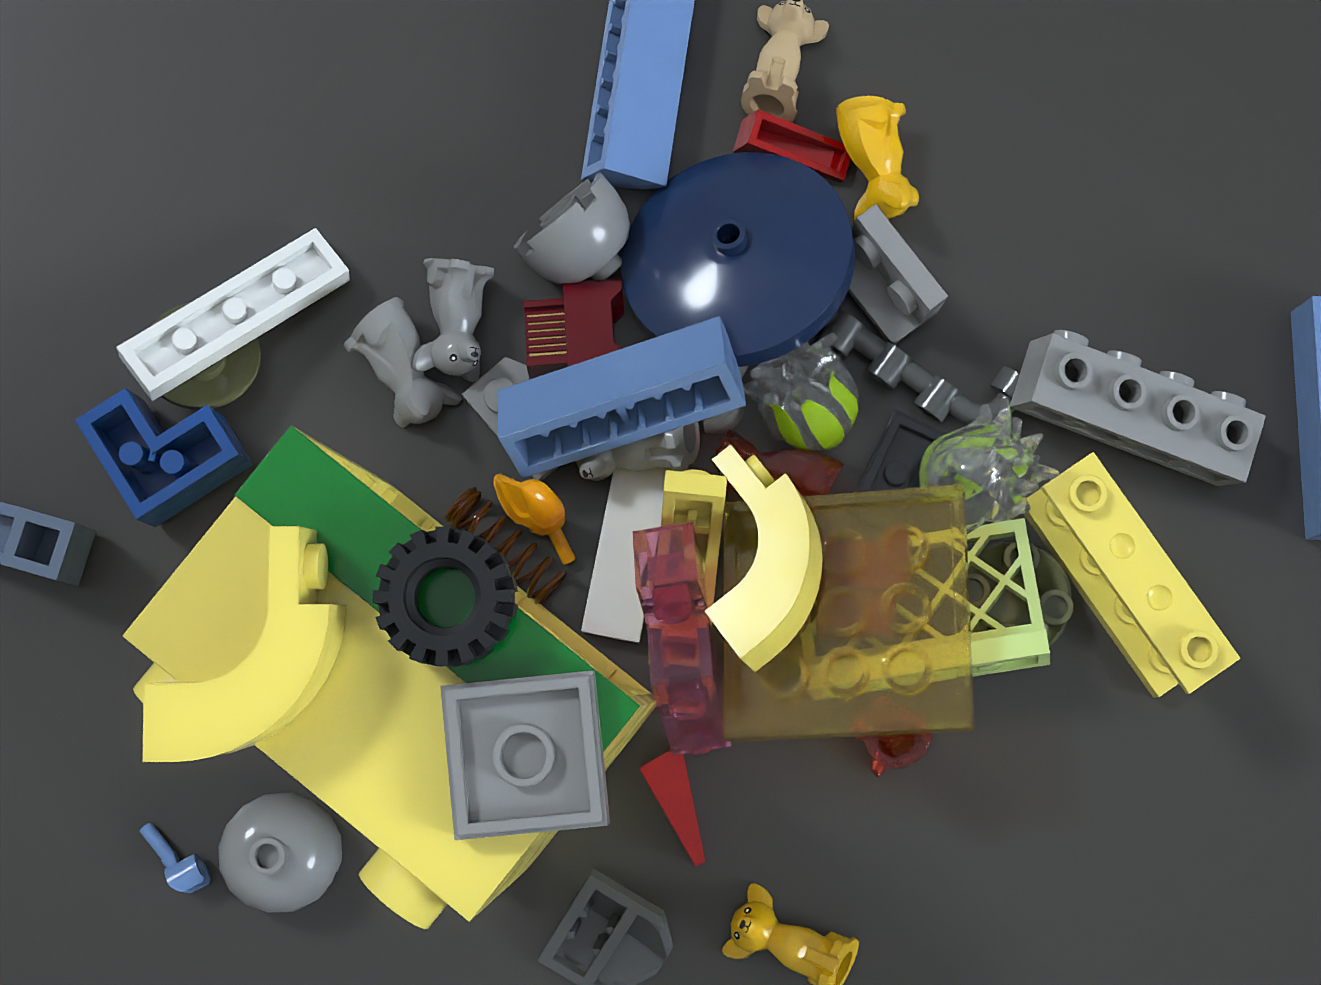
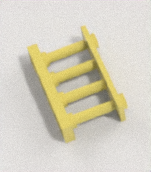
M1094 452L1017 504L1153 698L1162 696L1177 684L1182 687L1186 694H1190L1241 659Z

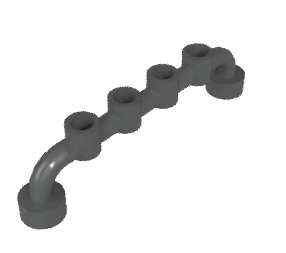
M841 309L837 310L818 336L821 342L844 357L854 348L872 360L865 371L884 386L894 390L901 380L917 391L919 395L913 404L937 422L942 423L946 416L950 414L968 425L977 419L973 425L974 427H990L1003 422L1015 411V409L1009 406L1020 373L1009 367L1003 366L990 384L991 389L998 395L982 407L983 404H977L969 400L949 382L924 369L901 349L882 340L866 329L861 322Z

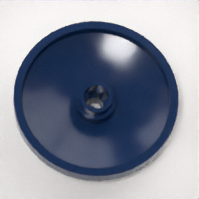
M760 152L727 154L702 161L683 170L668 180L665 187L659 188L646 201L636 215L629 229L628 240L624 244L621 265L622 281L627 299L636 318L651 338L720 316L728 334L738 367L750 366L776 359L793 351L815 336L830 321L842 304L852 281L856 260L855 241L851 223L842 200L833 187L814 170L800 162L775 154Z

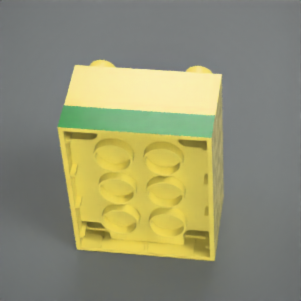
M291 425L235 493V498L123 634L126 640L154 662L134 686L133 691L143 703L144 683L210 681L227 674L241 664L256 646L262 634L267 616L268 526H300L317 530V543L325 544L328 554L327 584L324 589H317V604L346 605L345 627L341 646L327 680L311 703L286 727L271 737L255 744V746L379 847L359 872V877L365 886L387 907L408 922L422 929H428L447 904L470 922L531 866L558 830L463 840L454 839L440 686L595 670L605 771L661 700L544 606L535 604V599L528 598L527 593L519 586H517L518 592H515V604L518 605L516 618L512 617L507 628L510 632L504 641H499L492 648L493 652L483 659L478 658L471 661L468 665L458 667H439L421 664L409 659L410 656L403 651H397L388 642L391 639L385 630H380L375 618L380 616L378 605L372 604L373 590H379L381 578L376 577L380 564L387 565L392 558L389 551L397 543L404 545L411 540L410 534L420 530L426 532L436 530L435 527L444 526L387 481ZM438 569L430 573L419 588V609L424 618L434 626L440 628L456 626L466 620L473 610L475 604L474 586L469 577L459 569Z

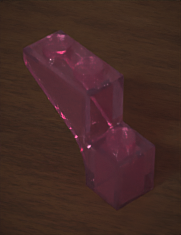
M693 522L632 531L636 591L648 632L651 688L672 755L683 753L697 755L710 752L713 749L731 747L730 726L710 618L705 613V610L708 609L703 559Z

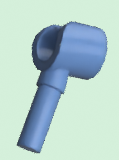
M152 822L147 823L140 829L139 832L161 858V862L166 867L164 871L165 878L172 889L184 893H193L211 882L209 871L198 854L195 853L180 861L177 853L171 848Z

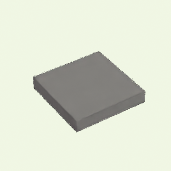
M595 670L440 686L455 840L599 827L610 824Z

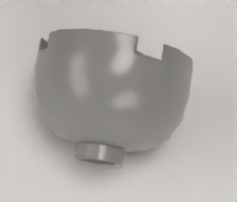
M599 172L596 174L592 184L587 179L539 218L541 221L540 226L542 227L540 232L532 236L526 231L514 245L516 252L530 268L543 279L555 284L563 285V283L581 282L590 276L593 280H605L622 264V259L617 253L626 243L629 236L630 221L627 208L615 188Z
M293 792L265 794L243 805L227 823L218 846L219 870L228 889L245 905L268 913L294 912L320 899L333 882L335 873L338 872L342 861L341 835L331 814L311 799Z

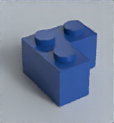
M124 388L74 420L136 520L155 528L254 465L224 416L209 405L204 406L164 432L145 400Z

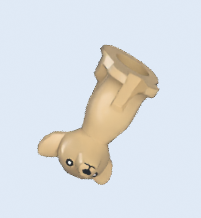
M786 0L778 3L773 9L766 5H762L758 9L757 21L760 27L766 30L772 37L764 45L759 55L756 71H752L749 74L747 83L743 88L741 104L748 115L759 109L791 123L796 118L798 112L796 110V103L799 91L797 90L798 86L795 79L800 68V46L824 39L829 28L827 21L814 20L810 8L803 4V0Z

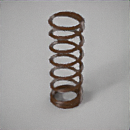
M471 487L451 505L445 514V521H449V525H452L453 529H462L471 524L468 532L474 533L483 516L491 508L492 501L487 502L474 515L457 525L469 514L481 498V491H477V487ZM503 515L478 536L482 539L487 537L485 541L491 543L498 530L507 520V515ZM517 529L495 549L498 552L502 550L501 554L506 557L511 547L522 534V529ZM532 543L516 558L508 562L510 565L508 568L518 563L512 575L516 579L517 584H522L533 577L527 589V597L535 598V604H540L561 584L567 575V570L559 571L545 586L532 593L538 580L552 562V557H547L529 573L517 579L521 569L537 548V543Z

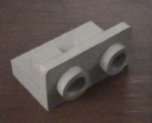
M874 204L856 218L852 228L856 260L848 292L886 341L895 345L935 316L948 298V295L878 206Z

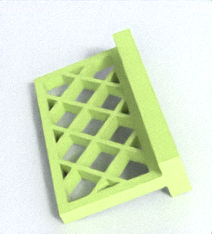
M1025 518L911 537L913 553L917 552L912 559V575L939 593L920 619L897 604V614L914 625L900 645L886 647L876 639H852L842 654L818 657L815 641L817 618L813 622L810 611L800 630L806 665L804 671L807 691L812 699L820 701L1050 665L1049 643L1043 621ZM1015 536L1019 556L1005 575L977 558L990 540ZM976 542L970 552L960 546ZM946 547L964 560L947 583L943 585L921 570L919 565L931 550ZM971 565L998 583L980 609L953 592V589ZM1020 569L1025 589L1012 581ZM1005 589H1008L1027 602L1031 624L1006 628L987 614ZM946 599H949L973 616V619L961 635L945 637L927 625ZM815 601L813 605L818 608V601ZM981 622L992 629L975 632ZM921 632L932 638L931 640L915 642ZM863 641L874 648L856 651Z

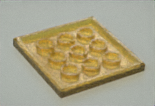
M963 485L803 496L814 516L821 540L822 574L819 590L814 605L797 635L782 651L756 672L739 658L724 638V739L728 742L975 731L966 503ZM745 501L726 502L724 504V595L738 585L746 576L757 553V523Z

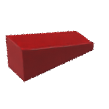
M759 109L742 119L733 149L734 153L760 152L787 157L811 168L823 178L836 182L845 180L851 159L843 143Z
M679 744L639 769L695 867L705 862V856L682 745Z

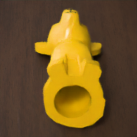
M859 96L847 99L836 107L838 129L844 147L854 164L869 181L866 192L860 198L854 210V223L859 215L874 204L889 219L904 214L909 207L916 206L919 202L917 189L911 186L908 179L901 174L904 151L899 138L897 124L900 117L906 113L903 103H894L877 96Z
M756 883L750 884L747 891L748 903L742 905L734 913L731 921L732 938L723 946V954L733 959H744L754 952L768 949L784 966L807 976L808 982L812 985H843L855 961L859 940L855 937L848 938L832 931L822 936L810 928L779 923L773 911V898L768 890Z

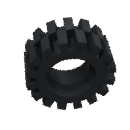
M435 527L436 530L417 531L410 534L411 540L404 545L397 543L389 551L392 558L387 565L380 564L376 577L381 578L379 590H373L372 604H377L379 607L380 616L375 618L380 630H385L391 638L388 642L397 651H403L410 656L409 659L421 664L439 667H458L468 665L471 661L478 658L483 659L493 652L492 648L499 641H504L510 632L507 628L512 617L516 618L518 605L515 604V592H518L516 579L512 577L509 571V563L493 545L462 529L461 531L451 527ZM441 568L461 570L469 577L475 589V604L472 612L462 623L449 628H440L428 622L422 615L418 605V592L422 582L430 573Z

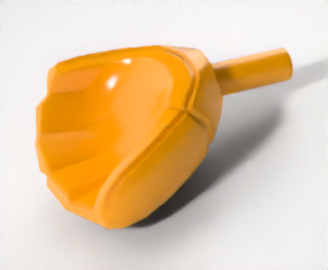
M501 473L496 474L493 484L505 513L516 524L528 527L531 533L539 536L548 534L563 565L574 561L576 557L561 529L565 523V507L558 496L542 481L529 479L519 482Z

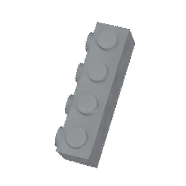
M1055 330L1052 334L1030 341L1009 406L1010 408L1215 486L1246 483L1266 415L1245 408L1247 401L1244 398L1221 391H1214L1209 394L1193 388L1195 381L1180 373L1161 371L1157 374L1141 367L1142 360L1129 353L1111 350L1106 354L1088 347L1089 340L1086 337L1075 332Z

